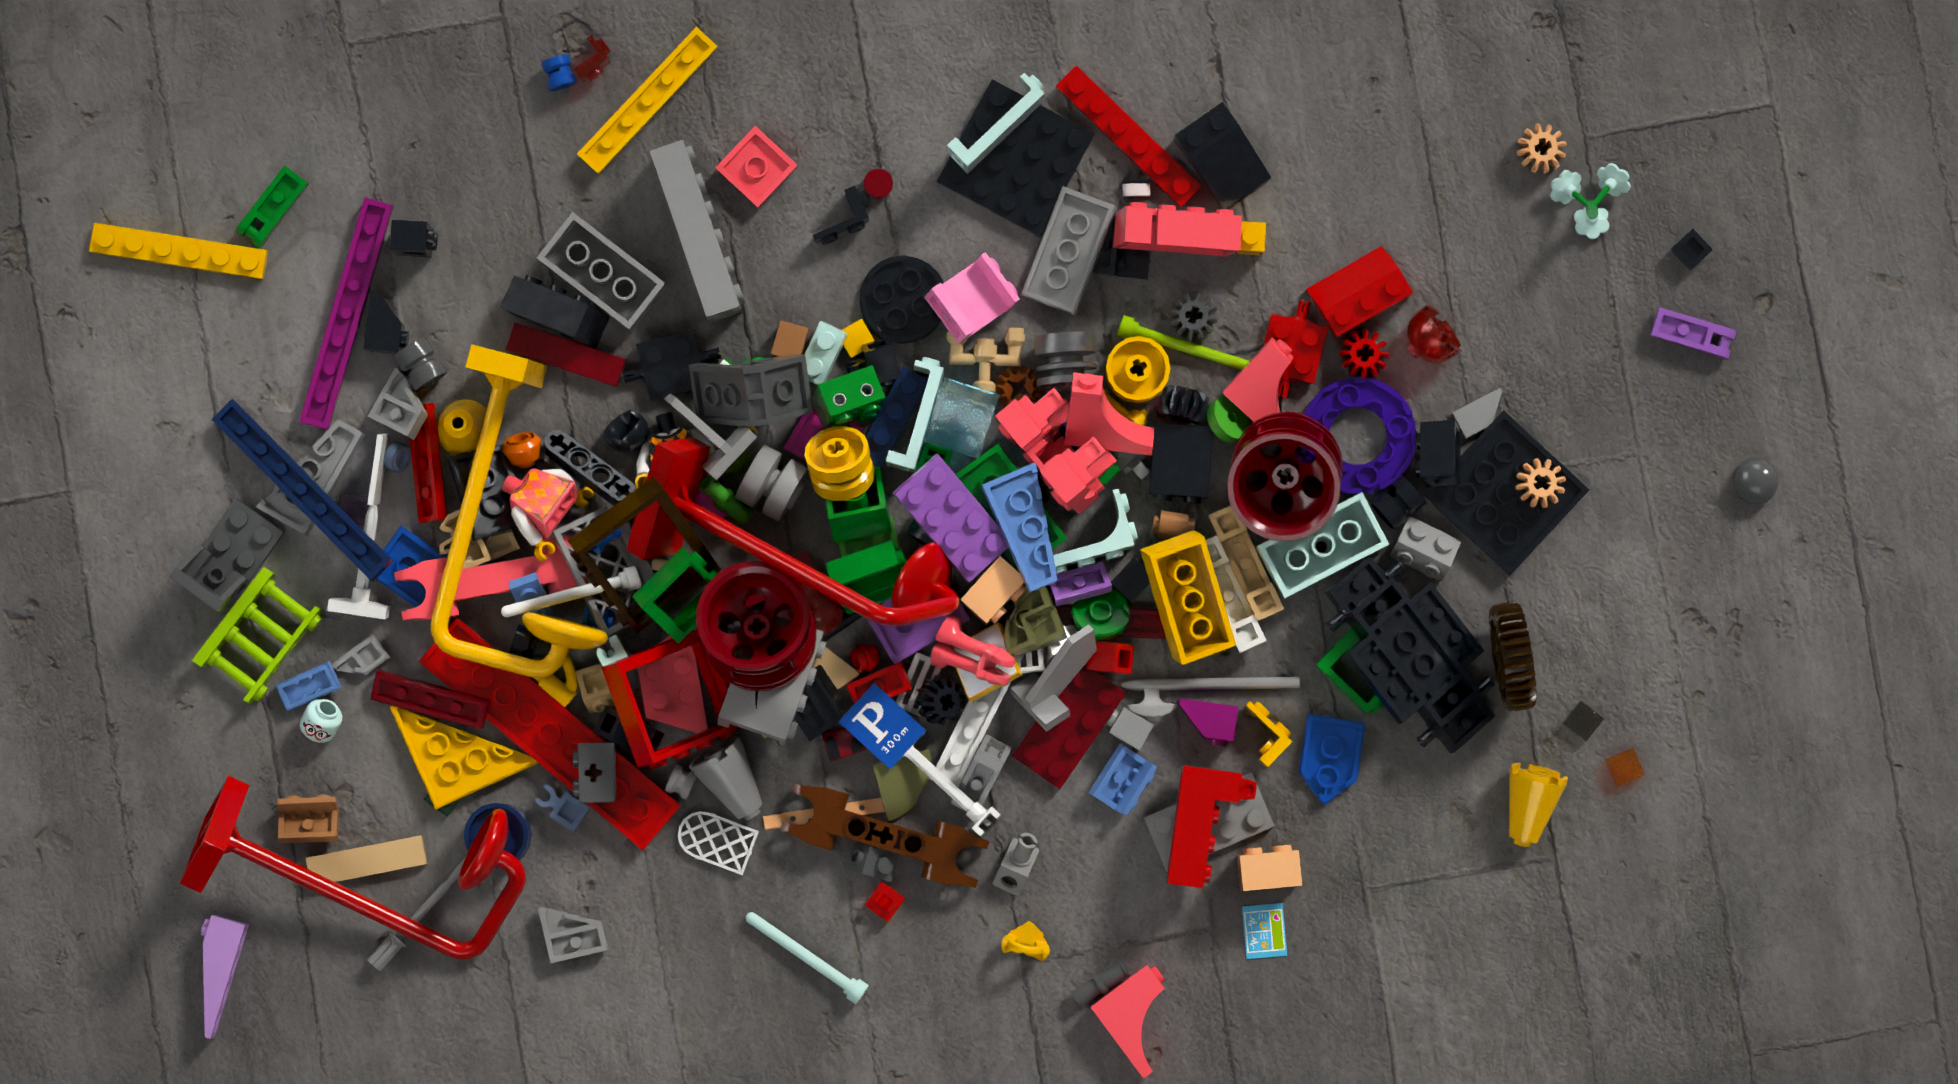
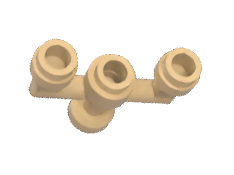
M1006 328L1005 343L1008 345V355L997 354V345H994V339L986 338L977 339V344H974V354L963 353V344L967 339L958 344L951 333L947 332L946 340L950 344L949 365H974L979 363L978 381L972 384V392H996L995 383L990 381L991 363H995L996 366L1021 367V346L1025 343L1024 328Z

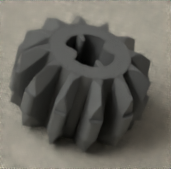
M1187 292L1184 293L1183 300L1185 304L1175 299L1173 304L1179 310L1171 309L1168 313L1172 317H1178V319L1172 320L1169 323L1170 327L1180 325L1181 327L1177 330L1176 335L1180 337L1184 331H1187L1186 340L1189 342L1192 340L1194 332H1196L1199 341L1203 340L1202 329L1206 333L1212 334L1213 329L1207 323L1217 324L1218 318L1209 316V314L1217 311V307L1211 306L1206 308V305L1211 300L1209 296L1202 303L1199 302L1200 292H1195L1193 301L1190 300ZM1191 310H1197V316L1201 315V319H1197L1195 324L1189 323L1190 318L1186 319L1185 314H1190Z

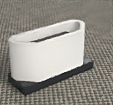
M1150 180L1122 181L1123 197H1150Z

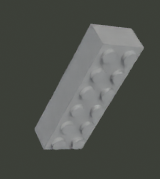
M680 140L651 150L650 154L708 322L712 323L741 313L740 305L745 304V300L739 283L735 285L732 283L731 277L736 276L730 257L723 256L722 250L727 247L720 228L714 230L712 222L717 221L711 201H704L703 195L708 192L701 173L695 174L693 167L699 165L692 146L686 147L684 141Z

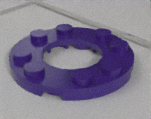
M1361 377L1336 381L1322 389L1312 399L1304 415L1317 420L1328 430H1330L1333 420L1341 412L1350 408L1370 410L1382 420L1386 429V444L1383 452L1375 460L1367 464L1353 465L1343 461L1340 489L1342 493L1354 495L1361 492L1363 494L1377 492L1388 487L1399 478L1412 461L1416 449L1417 433L1413 413L1403 397L1383 382L1370 378L1362 379ZM1300 446L1304 460L1312 459L1315 456L1312 451Z

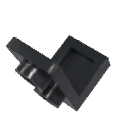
M855 186L844 190L855 217L813 234L815 243L822 242V245H826L838 240L837 234L847 230L849 234L865 228L864 223L869 222L865 208L870 206L864 191L857 192Z

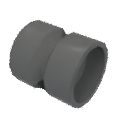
M426 337L411 343L394 355V359L401 370L408 371L407 380L415 392L429 387L447 374L440 359L432 357L434 349Z

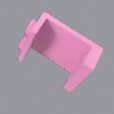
M986 252L973 264L945 283L941 284L940 282L933 287L924 297L958 344L1007 312L1020 300L1015 286L1011 282L1006 281L1000 273L998 263L993 258H990Z

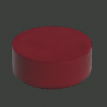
M884 169L871 170L864 179L865 191L873 198H885L891 193L893 188L891 175Z

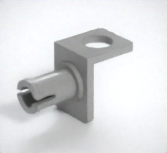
M1023 833L1019 839H1012L992 883L994 886L1013 895H1020L1039 853V849L1036 848L1037 839L1034 835ZM1009 876L1014 878L1017 885L1005 883L1002 877Z

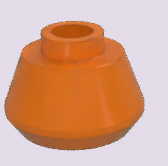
M533 432L518 433L504 441L502 452L513 465H518L519 468H528L533 466L535 460L539 458L541 439Z

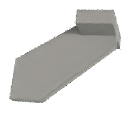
M669 394L664 399L680 416L717 448L714 454L701 466L716 480L757 438L747 427L739 426L724 441L675 396Z
M1088 624L1067 638L1040 678L1035 673H1032L1010 688L1011 695L1046 732L1070 716L1069 709L1058 696L1097 651L1094 629Z

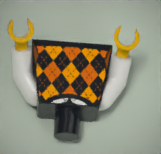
M672 412L656 416L659 433L649 435L648 441L641 446L636 463V489L646 482L657 443L694 437L711 446L707 460L716 451L713 444L696 429H689L688 425L676 428Z

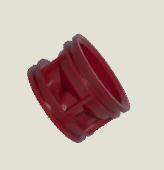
M1279 412L1256 420L1241 434L1232 454L1227 490L1234 513L1252 532L1271 540H1298L1317 532L1329 521L1338 505L1343 472V459L1340 447L1332 433L1323 424L1304 414ZM1273 443L1281 445V452L1275 456L1266 455L1261 449ZM1303 446L1312 451L1315 456L1312 459L1303 460L1297 456L1295 450L1297 447ZM1285 468L1291 470V473H1288L1287 476L1281 474ZM1254 470H1263L1267 473L1268 480L1263 485L1255 486L1248 481L1247 476ZM1306 476H1315L1322 482L1323 487L1317 492H1309L1304 488L1302 481ZM1285 490L1292 495L1293 503L1287 508H1279L1274 504L1272 498L1278 491Z
M748 561L724 569L707 584L698 601L696 624L699 636L713 668L730 684L749 691L774 690L792 682L810 663L816 647L817 630L806 594L796 579L766 562ZM752 595H761L765 598L764 607L757 613L750 612L745 607L746 600ZM783 610L794 612V618L789 625L784 627L776 625L775 618L779 612ZM726 618H735L740 622V629L733 634L724 633L719 629L721 622ZM762 627L761 634L755 635L756 628ZM784 643L787 645L773 656L768 655V650L773 644ZM744 647L750 648L754 652L750 660L735 658L734 654L738 649Z

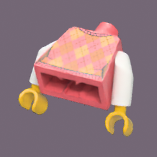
M534 468L527 473L523 480L509 475L502 486V490L511 495L509 500L512 518L530 545L536 546L534 551L535 557L542 562L547 560V557L542 553V547L546 548L550 554L555 552L554 545L551 542H543L542 538L548 539L573 503L579 508H585L589 505V502L583 498V495L588 499L594 496L593 490L589 487L581 489L580 483L562 469L541 471Z

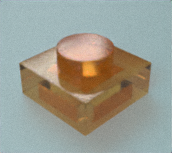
M1633 748L1605 759L1616 786L1645 775Z

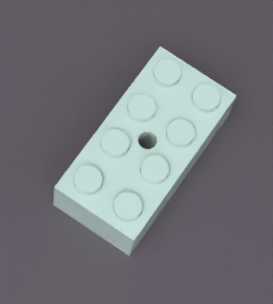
M1361 492L1338 504L1329 521L1312 535L1292 541L1270 539L1258 545L1256 550L1283 600L1388 546L1389 543L1365 496ZM1319 541H1323L1327 545V549L1323 553L1316 550V544Z

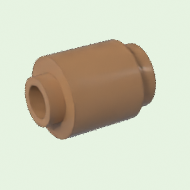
M1161 510L1160 516L1154 515L1152 533H1157V539L1159 540L1176 537L1194 530L1195 518H1189V514Z

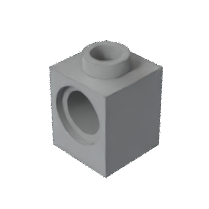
M1123 707L1121 712L1115 710L1107 723L1111 727L1109 734L1138 751L1154 727L1152 723Z

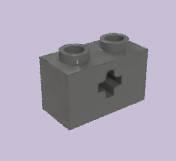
M578 743V750H573V767H578L579 779H574L573 781L574 797H579V803L617 802L616 743ZM592 764H596V768L602 770V776H597L596 782H593L591 776H587V770H592Z

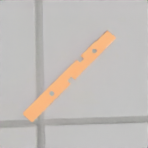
M882 797L849 802L845 808L847 811L860 815L886 812ZM860 805H863V806H864V810H863V811H861V810L859 809V806H860ZM814 808L763 816L765 830L781 828L782 822L795 825L806 824L809 822L808 819L813 817ZM795 816L796 820L791 821L790 817Z

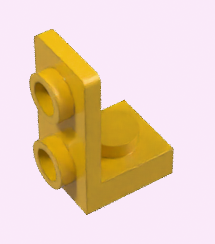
M1248 701L1245 707L1278 738L1275 742L1270 738L1259 750L1262 756L1258 760L1265 767H1269L1293 742L1288 738L1291 732L1279 721L1275 725L1267 718L1270 712L1260 702L1257 701L1253 704L1251 701Z

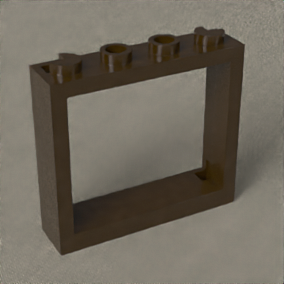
M654 477L650 478L567 540L574 549L570 553L572 558L580 568L583 565L588 568L589 571L585 573L586 577L595 588L599 585L604 591L600 593V596L609 608L614 605L619 611L614 615L623 627L629 624L636 634L654 620L639 604H636L629 610L587 552L653 502L657 501L693 552L696 551L708 563L704 568L709 573L713 569L717 573L722 570L667 492ZM689 566L654 602L666 612L704 584L706 580L692 566Z

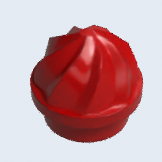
M859 644L854 650L850 651L851 662L859 673L863 671L870 672L879 663V651L872 644Z

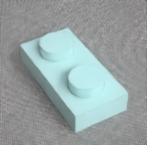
M823 321L819 322L805 352L809 381L817 385L827 381L848 333Z

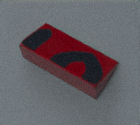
M845 727L821 734L830 762L868 750Z

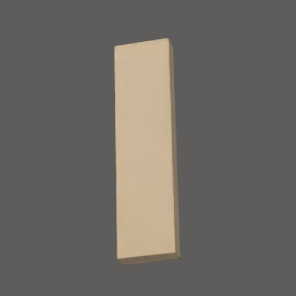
M422 835L306 858L309 870L334 882L428 864Z

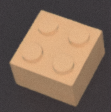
M999 556L960 599V602L987 626L990 621L994 624L997 623L1007 612L1004 606L1011 599L1015 603L1027 588L1023 586L1025 583L1021 574Z
M1291 845L1272 846V852L1262 853V847L1243 849V855H1237L1240 891L1302 886L1299 850H1292Z

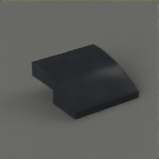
M1114 216L1092 273L1148 280L1151 251L1113 248Z

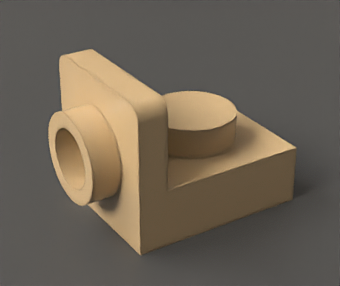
M601 663L575 671L583 702L589 713H601L605 706H615L601 669L603 667Z

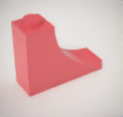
M1271 338L1224 388L1222 393L1253 422L1266 415L1280 412L1278 401L1279 383L1282 374L1293 359V356L1290 354L1292 352L1291 348L1282 340L1275 341Z
M1074 372L1064 445L1081 447L1092 437H1095L1105 450L1151 456L1154 428L1132 422L1112 407L1104 393L1103 376Z
M1147 964L1090 1006L1143 1079L1153 1072L1145 1058L1142 1047L1141 1033L1143 1020L1152 1001L1165 989L1161 984L1165 981V978L1156 966L1150 969Z

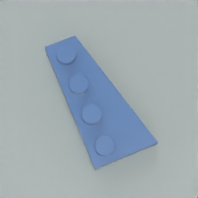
M1036 462L981 486L1029 594L1054 584L1058 580L1052 547L1049 541L1047 520L1043 509Z

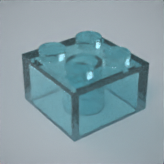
M944 377L938 391L924 442L979 458L983 451L1000 395Z

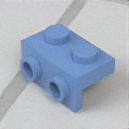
M1119 743L1088 793L1122 815L1127 816L1129 811L1136 807L1138 797L1145 786H1148L1153 780L1157 766Z

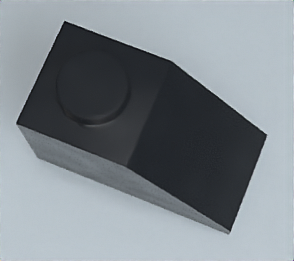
M371 290L363 348L371 352L396 354L402 348L408 346L409 331H405V325L377 291Z

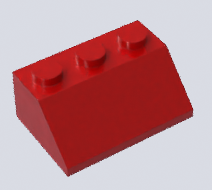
M1382 246L1306 289L1334 340L1392 308L1413 294L1399 267Z

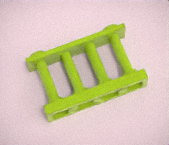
M266 567L261 569L192 659L201 668L215 665L249 691L243 700L250 704L254 700L259 702L269 690L266 685L306 632L308 630L313 632L323 619L320 616L323 612L321 608L314 606L309 612L276 587V582L273 580L277 575ZM261 595L265 597L269 595L303 621L293 635L289 634L257 609L258 606L255 603ZM244 618L247 620L252 619L284 644V647L275 658H272L239 633L238 625ZM226 641L228 643L233 642L267 668L257 682L221 656L222 652L219 650Z

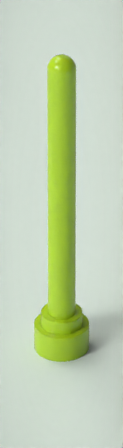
M1123 315L1116 336L1121 339L1136 336L1151 338L1160 345L1238 370H1242L1249 362L1246 359L1141 327L1139 322L1134 321L1135 318Z

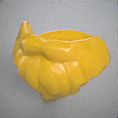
M1030 921L1011 930L1001 940L1003 953L1011 951L1025 953L1043 962L1050 952L1043 932Z

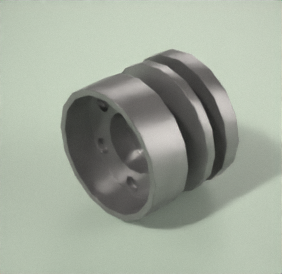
M1061 332L1034 337L1035 356L1046 358L1049 361V364L1036 367L1037 373H1049V377L1037 379V387L1055 388L1056 391L1071 390L1074 372L1084 374V371L1097 369L1096 363L1083 361V356L1096 353L1094 332Z

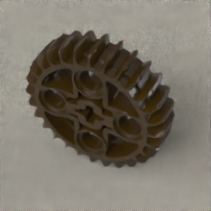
M1516 602L1493 605L1489 610V632L1495 673L1503 705L1509 712L1533 708L1537 700V684L1525 614L1521 605Z

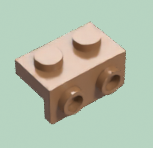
M321 794L311 798L287 796L285 799H277L279 844L338 841L339 807L336 797Z

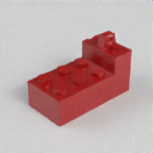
M1185 765L1181 767L1166 879L1167 884L1203 888L1204 883H1210L1212 866L1207 865L1208 853H1214L1216 836H1211L1212 824H1218L1220 810L1219 806H1214L1215 801L1237 804L1239 800H1254L1257 782L1242 778L1243 773Z

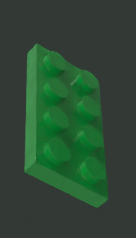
M999 443L955 474L998 525L981 486L1018 470ZM1043 505L1048 525L1049 541L1053 550L1068 538ZM1007 548L1004 553L1019 572L1009 548Z

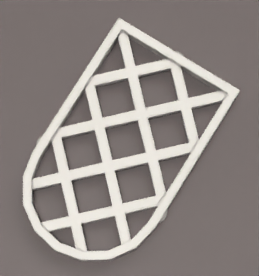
M699 811L691 813L683 819L679 826L678 839L683 850L692 857H695V859H700L743 875L759 831L717 816L715 813ZM701 814L714 818L704 822ZM697 815L701 824L691 828L688 819ZM720 820L730 823L732 826L723 829ZM716 821L720 831L710 835L706 825ZM686 824L688 830L682 832V827ZM703 827L707 837L697 841L693 831ZM739 827L752 833L742 836ZM735 828L739 839L729 842L725 832ZM690 833L694 843L685 847L682 842V836ZM722 834L726 845L716 849L712 838ZM754 836L748 849L745 839ZM709 840L713 851L703 855L699 844ZM742 842L745 852L736 856L731 846ZM696 846L700 856L690 852L688 849ZM728 847L732 858L722 862L718 852ZM715 853L719 863L709 860L706 857ZM747 855L741 869L737 859ZM734 861L738 870L725 866V864Z

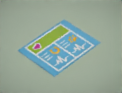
M1283 903L1242 906L1246 959L1288 956Z

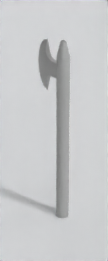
M1300 677L1134 679L1121 683V687L1134 691H1144L1145 698L1141 703L1127 705L1130 711L1141 716L1158 717L1171 713L1177 706V704L1161 701L1159 697L1160 690L1300 688Z

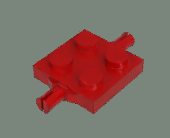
M1299 300L1296 316L1284 317L1271 313L1264 341L1265 345L1271 338L1275 341L1280 339L1292 350L1290 354L1293 356V359L1282 374L1279 383L1278 397L1280 398L1282 388L1284 387L1283 399H1287L1291 382H1304L1315 385L1329 329L1326 326L1313 324L1307 319L1311 302H1305L1302 312L1304 300Z

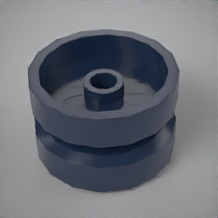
M492 803L484 805L472 813L465 825L464 841L468 851L488 815L494 809H503L507 815L509 828L504 850L519 860L525 856L531 845L532 831L530 822L522 811L509 804Z

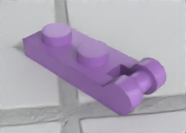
M1659 307L1650 336L1729 360L1731 353L1729 346L1731 340L1735 339L1737 331ZM1713 334L1720 337L1717 346L1710 344Z

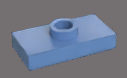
M330 661L275 685L287 712L342 687Z

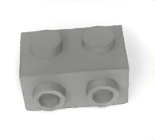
M1408 516L1398 540L1390 553V557L1403 565L1410 566L1424 573L1427 577L1442 581L1450 569L1462 541Z

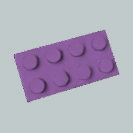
M935 454L892 492L929 538L941 547L951 564L967 582L974 579L1008 548L999 526L938 454Z

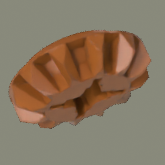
M1012 366L999 375L996 381L995 393L999 403L1004 408L1014 399L1019 401L1026 395L1019 393L1012 400L1013 388L1007 383L1008 381L1018 384L1026 378L1024 389L1029 394L1030 401L1033 404L1039 401L1042 388L1037 387V379L1039 377L1032 369L1024 366Z

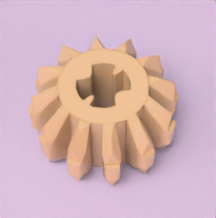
M1535 124L1534 133L1527 128L1523 132L1527 139L1519 138L1517 141L1520 146L1525 147L1517 151V156H1527L1521 164L1525 167L1529 162H1532L1531 172L1536 173L1539 165H1541L1544 174L1549 172V164L1557 169L1560 166L1557 159H1564L1566 156L1564 152L1558 149L1566 147L1567 144L1565 141H1556L1562 134L1560 131H1557L1553 136L1550 134L1552 125L1548 124L1544 132H1542L1540 124ZM1539 142L1543 143V147L1545 145L1548 147L1544 155H1540L1541 151L1538 153L1535 151Z
M1539 458L1533 460L1534 469L1531 465L1525 463L1523 469L1527 474L1517 473L1516 477L1525 482L1516 485L1515 488L1516 490H1526V493L1520 497L1522 501L1526 500L1529 496L1532 497L1530 507H1535L1538 499H1540L1541 507L1547 508V497L1555 504L1559 500L1553 492L1558 494L1565 492V489L1557 486V483L1565 482L1566 478L1564 476L1556 478L1555 474L1561 470L1560 466L1555 467L1551 471L1549 470L1551 460L1547 459L1542 468ZM1535 477L1538 479L1544 477L1547 480V483L1544 484V486H1547L1546 490L1544 488H1539L1538 490L1535 488L1534 484L1537 483L1534 480Z

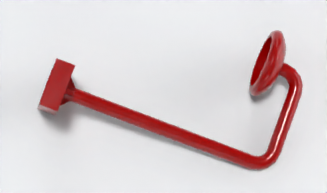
M694 437L657 443L646 481L654 477L667 492L688 523L689 520L876 623L901 626L948 615L958 609L959 597L949 588L953 575V565L937 543L925 544L909 557L894 584L892 608L880 605L694 503L704 472L701 466L707 461L711 446ZM655 501L636 515L626 551L642 560L676 554L681 549L684 539L657 501Z
M228 775L203 819L180 880V884L202 893L223 854L233 852L446 956L456 959H471L481 955L492 942L522 893L526 883L525 868L519 859L504 850L509 831L506 812L503 809H494L485 819L469 848L459 873L458 885L462 890H470L478 886L492 873L495 866L507 873L508 882L475 936L467 942L456 941L240 837L235 823L249 785Z

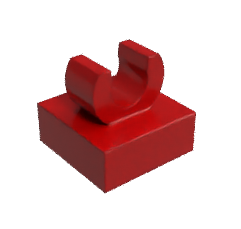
M881 882L865 903V906L889 922L906 898L884 882Z

